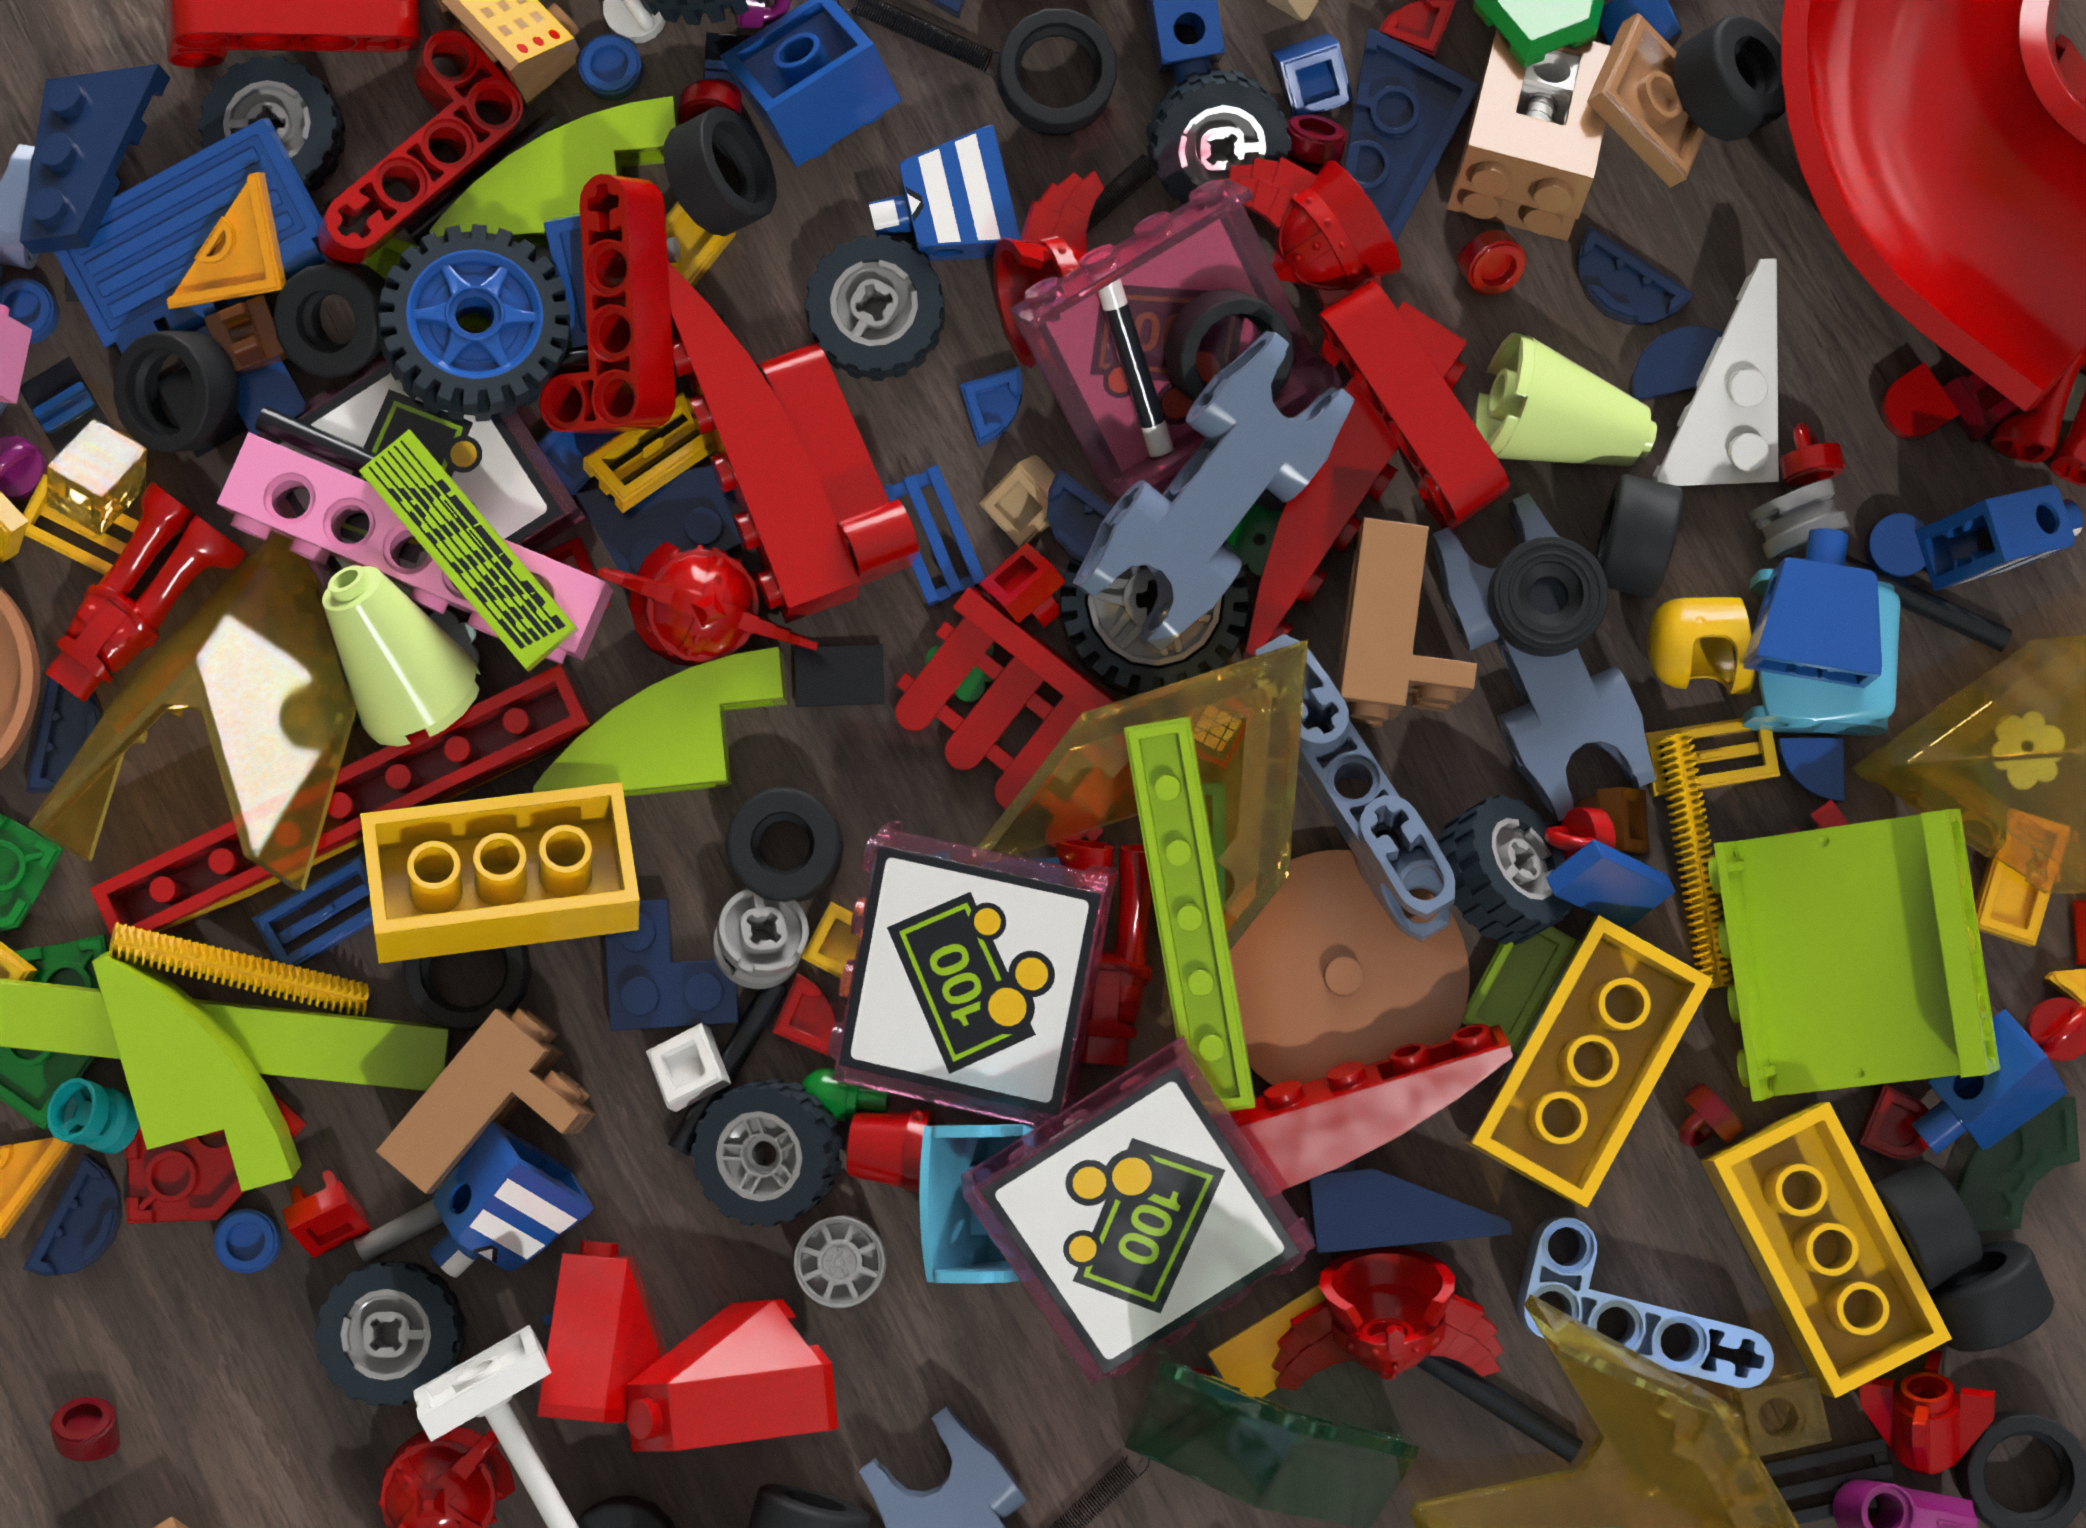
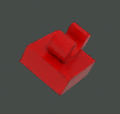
M1026 542L979 584L991 600L1017 624L1028 615L1031 616L1033 614L1040 625L1045 628L1060 615L1061 607L1051 595L1066 581L1053 564Z
M330 1170L322 1173L326 1185L325 1189L308 1196L298 1184L291 1189L290 1197L293 1204L282 1209L288 1231L313 1259L371 1231L365 1209Z

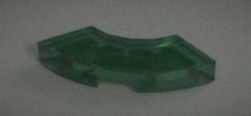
M2075 1096L2061 1097L1990 1148L1981 1150L1976 1145L1961 1170L1955 1190L1963 1201L1977 1231L2021 1229L2024 1202L2035 1183L2055 1167L2080 1161Z

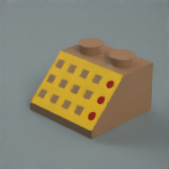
M433 0L441 16L453 30L463 32L478 45L516 87L522 101L528 107L579 60L581 51L574 38L579 29L556 3L551 4L546 9L538 0Z

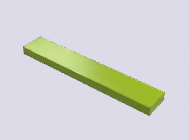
M1188 716L1125 727L1124 733L1183 1076L1209 1115L1255 1108L1256 1101L1191 718Z

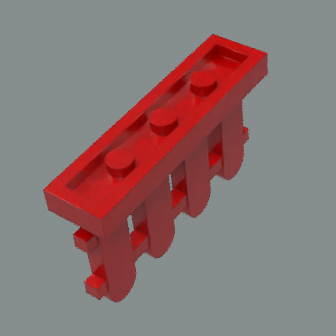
M968 587L953 606L964 618L956 628L948 621H945L935 633L945 642L917 678L905 672L896 683V686L905 692L895 709L898 723L907 730L919 731L930 726L935 718H938L954 731V734L945 746L946 760L953 768L962 771L970 770L977 767L987 757L1004 771L994 788L995 798L1003 808L1019 810L1027 806L1034 797H1037L1054 812L1048 818L1044 827L1045 838L1052 847L1056 848L1057 840H1082L1084 836L1091 841H1097L1105 831L1104 828L1096 823L1097 819L1124 785L1134 791L1124 728L1146 724V722L1021 622L1017 624L982 591L975 587ZM995 642L1014 656L1006 667L987 653ZM977 666L992 678L994 682L968 716L964 718L947 703ZM1045 681L1063 695V698L1056 707L1037 693ZM1027 706L1041 717L1044 722L1019 754L1013 757L998 745L997 742L1023 708ZM1094 721L1114 735L1106 746L1086 732ZM1076 745L1094 761L1067 796L1064 797L1046 782Z

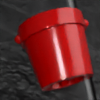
M913 1109L912 1112L855 1113L850 1125L846 1163L848 1175L854 1178L904 1188L905 1192L919 1193L924 1126H937L935 1111Z

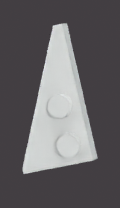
M1777 258L1758 259L1753 272L1746 277L1736 298L1739 302L1722 337H1718L1696 382L1697 389L1691 403L1684 408L1676 425L1679 427L1661 466L1657 465L1652 480L1674 486L1779 482Z

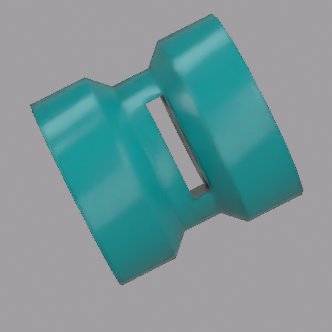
M71 1078L62 1083L53 1093L48 1104V1128L55 1138L74 1145H85L101 1153L116 1154L126 1149L134 1140L139 1129V1121L130 1094L115 1088H103L101 1085L83 1078Z

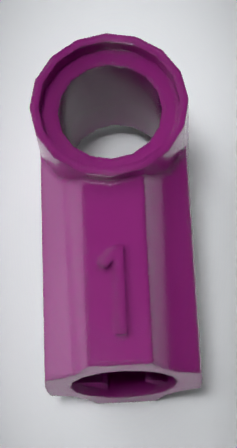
M1865 1479L1851 1480L1843 1484L1838 1490L1833 1502V1516L1839 1528H1977L1978 1517L1974 1513L1973 1501L1970 1499L1901 1487L1887 1482ZM1876 1496L1880 1503V1515L1877 1522L1872 1526L1868 1519V1507L1871 1500Z

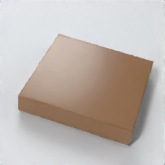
M1637 13L1622 22L1586 102L1671 188L1687 179L1705 132L1690 118L1682 106L1676 91L1673 64L1677 52L1642 15Z

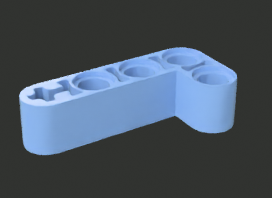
M1553 1216L1543 1220L1535 1228L1531 1237L1516 1303V1313L1519 1321L1527 1331L1549 1341L1738 1388H1752L1760 1385L1769 1377L1774 1366V1353L1770 1343L1763 1335L1741 1326L1589 1289L1597 1255V1241L1593 1231L1587 1224L1571 1217ZM1568 1227L1578 1237L1579 1251L1571 1262L1558 1264L1550 1257L1548 1241L1556 1230ZM1555 1291L1563 1299L1565 1305L1564 1315L1556 1325L1541 1327L1533 1315L1534 1303L1541 1294ZM1619 1307L1626 1315L1627 1330L1618 1341L1605 1343L1599 1337L1597 1331L1598 1318L1606 1309ZM1682 1323L1690 1334V1345L1682 1356L1668 1358L1663 1353L1660 1345L1661 1336L1669 1325ZM1713 1329V1333L1709 1335V1330ZM1710 1343L1731 1349H1739L1742 1344L1744 1350L1752 1353V1360L1749 1365L1739 1364L1735 1372V1364L1708 1355ZM1705 1361V1367L1701 1368V1365Z

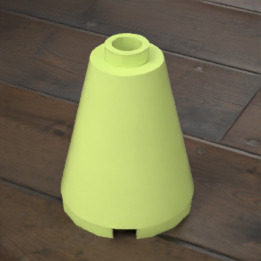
M1510 333L1500 344L1487 369V373L1496 375L1489 395L1479 392L1473 417V423L1497 458L1630 467L1639 457L1645 458L1650 453L1656 439L1657 424L1651 421V411L1647 405L1529 335Z
M353 565L338 571L330 579L328 588L322 598V604L361 724L367 734L381 745L399 747L410 744L405 735L425 729L428 735L432 737L444 731L462 717L477 698L480 689L475 681L476 673L481 674L473 657L379 569L372 566L361 567Z

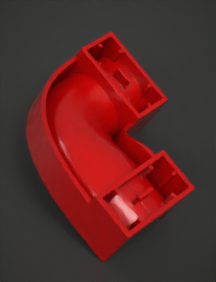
M1785 0L1781 25V75L1787 121L1801 172L1822 219L1848 260L1876 293L1918 331L2023 411L2027 412L2038 407L2086 348V108L2075 97L2066 83L2056 54L2055 21L2060 0Z

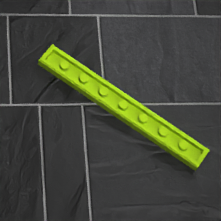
M0 978V1047L120 1059L100 989ZM194 999L240 1045L259 1074L427 1091L447 1066L451 1028L449 1026Z

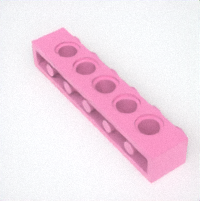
M248 432L217 501L218 505L234 515L230 523L231 526L262 540H267L270 531L279 533L293 539L289 548L290 551L322 565H326L331 555L352 564V566L375 567L389 580L412 589L409 598L415 604L444 615L448 605L471 614L467 625L499 638L429 554L424 563L416 568L408 569L401 566L399 560L401 548L406 542L415 537L369 482ZM297 489L308 490L310 504L306 512L297 518H284L282 504L285 497ZM362 513L368 515L370 525L366 536L356 543H343L341 527L344 521L354 514ZM503 539L579 629L549 654L546 659L562 664L567 654L583 661L611 598L613 589L606 581Z

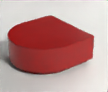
M1925 362L1892 383L1884 392L1880 402V415L1886 428L1897 437L1907 440L1924 438L1960 414Z
M1880 1085L1855 1144L1889 1159L1907 1160L1915 1158L1922 1154L1928 1148V1145L1911 1124L1929 1110L1919 1100L1889 1086Z

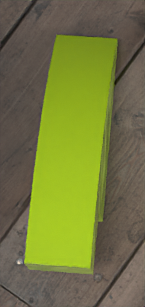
M668 96L626 103L583 116L541 135L505 157L477 179L441 215L430 229V233L434 232L438 238L444 235L446 227L460 225L461 232H470L472 224L487 225V233L497 235L499 228L513 232V240L519 244L523 239H526L534 246L549 245L544 222L580 214V194L584 185L592 177L599 174L622 176V167L664 163L665 140L669 131L680 125L678 122V107L674 97Z
M779 647L732 654L690 667L650 685L611 709L579 735L533 786V793L622 782L624 797L732 786L725 711L788 705L783 653Z
M109 951L93 960L92 964L146 1149L149 1150L224 1130L242 1192L293 1178L302 1164L287 1122L264 1079L240 1045L219 1022L174 982L146 964L141 966V961L137 960L136 964H133V957L131 956L128 962H125V955L122 954L120 960H117V953L114 952L113 956L110 957Z

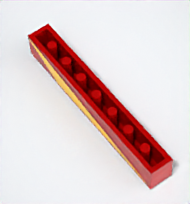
M559 664L469 707L462 717L444 731L432 737L428 735L425 729L407 737L410 742L408 745L399 747L387 746L89 889L111 937L116 922L122 925L127 924V927L135 926V929L143 928V931L151 930V933L159 932V935H169L364 843L361 813L448 803L571 744L579 735L591 727L594 721L571 673Z

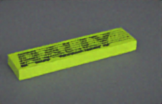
M410 429L359 470L528 672L579 630Z

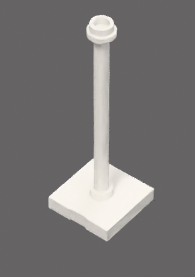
M530 1325L413 1391L415 1402L418 1405L416 1408L418 1420L431 1442L476 1416H485L547 1527L579 1528L508 1403L514 1394L551 1374L543 1348Z

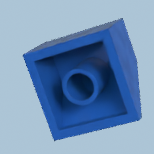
M808 0L720 55L728 71L773 140L796 168L809 159L823 155L833 144L863 125L877 121L885 111L902 101L874 43L835 0Z

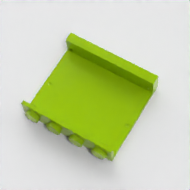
M1946 809L1891 819L1714 843L1715 857H1711L1708 863L1709 879L1714 894L1721 895L1725 921L1719 922L1718 940L1723 957L1731 959L1734 985L1728 987V1007L1733 1022L1741 1024L1744 1049L1738 1051L1737 1067L1743 1087H1750L1752 1102L1762 1101L1774 1096L1957 1075H1961V1078L1982 1076L2000 1070L1960 809Z

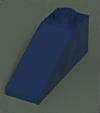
M1358 1159L1306 1181L1313 1251L1316 1253L1512 1234L1511 1221L1377 1169H1359Z

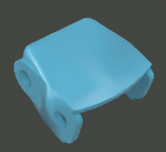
M1774 569L1759 570L1750 579V592L1764 597L1769 578ZM1878 581L1882 672L1880 677L1866 688L1758 671L1763 706H1753L1743 714V727L1751 728V731L1762 729L1770 730L1773 733L1795 735L1830 733L1875 736L1887 733L1888 718L1893 714L1896 706L1900 599L1894 592V586Z
M1037 1125L924 1126L920 1161L919 1205L922 1254L927 1282L1007 1283L1027 1280L1031 1276L1036 1275L979 1190L1053 1144L1048 1134L1037 1130Z

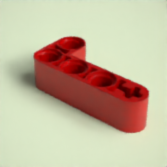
M164 0L167 60L170 64L179 67L202 68L219 65L225 61L228 50L392 53L410 51L421 45L419 0Z
M451 29L441 30L433 34L425 43L415 66V85L422 96L439 114L335 198L328 207L317 237L319 248L324 256L333 263L356 266L366 261L504 146L512 135L522 115V98L516 87L478 45L463 32ZM439 57L451 59L459 67L461 75L456 77L442 75L436 70L432 60ZM485 104L493 106L501 113L504 123L492 125L484 122L478 116L475 107ZM436 142L448 144L458 155V161L455 163L439 161L432 155L429 145ZM392 180L402 182L412 193V199L408 202L392 200L384 192L382 183ZM367 209L371 216L366 221L360 236L353 232L345 237L339 232L341 225L345 228L353 226L363 217Z
M599 174L592 177L584 185L580 194L579 204L589 372L560 374L552 377L540 394L539 407L541 416L547 426L558 432L605 434L655 429L669 421L675 410L676 389L663 196L657 185L649 180Z
M1374 280L1365 283L1317 315L1318 323L1328 342L1421 478L1417 485L1419 494L1428 511L1442 529L1449 527L1451 531L1505 495L1510 488V482L1503 466L1392 301Z
M817 342L757 364L763 377L786 410L815 466L837 521L836 524L841 531L861 581L860 586L912 566L919 552L918 540L906 509L898 499L889 502L823 349Z

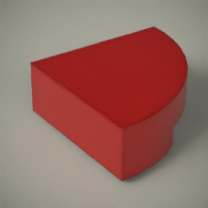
M1417 0L1408 3L1389 14L1378 32L1434 60L1456 0Z
M797 973L772 1033L833 1058L838 1034L833 1008L818 986Z

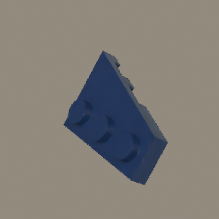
M1368 27L1344 168L1360 184L1375 205L1396 244L1477 93L1480 84Z
M159 64L46 79L19 240L32 254L90 246L121 182L115 175L128 146H138L147 128L146 123L142 120L145 110L153 95L162 97L170 80V76Z
M712 465L684 471L624 513L615 506V498L611 494L606 496L600 488L575 493L617 568L630 574L636 575L645 558L666 541L679 547L681 552L695 549L698 545H703L704 549H710V546L728 552L729 555L743 546L733 519V515L740 513L741 510L733 490L725 493L721 491Z

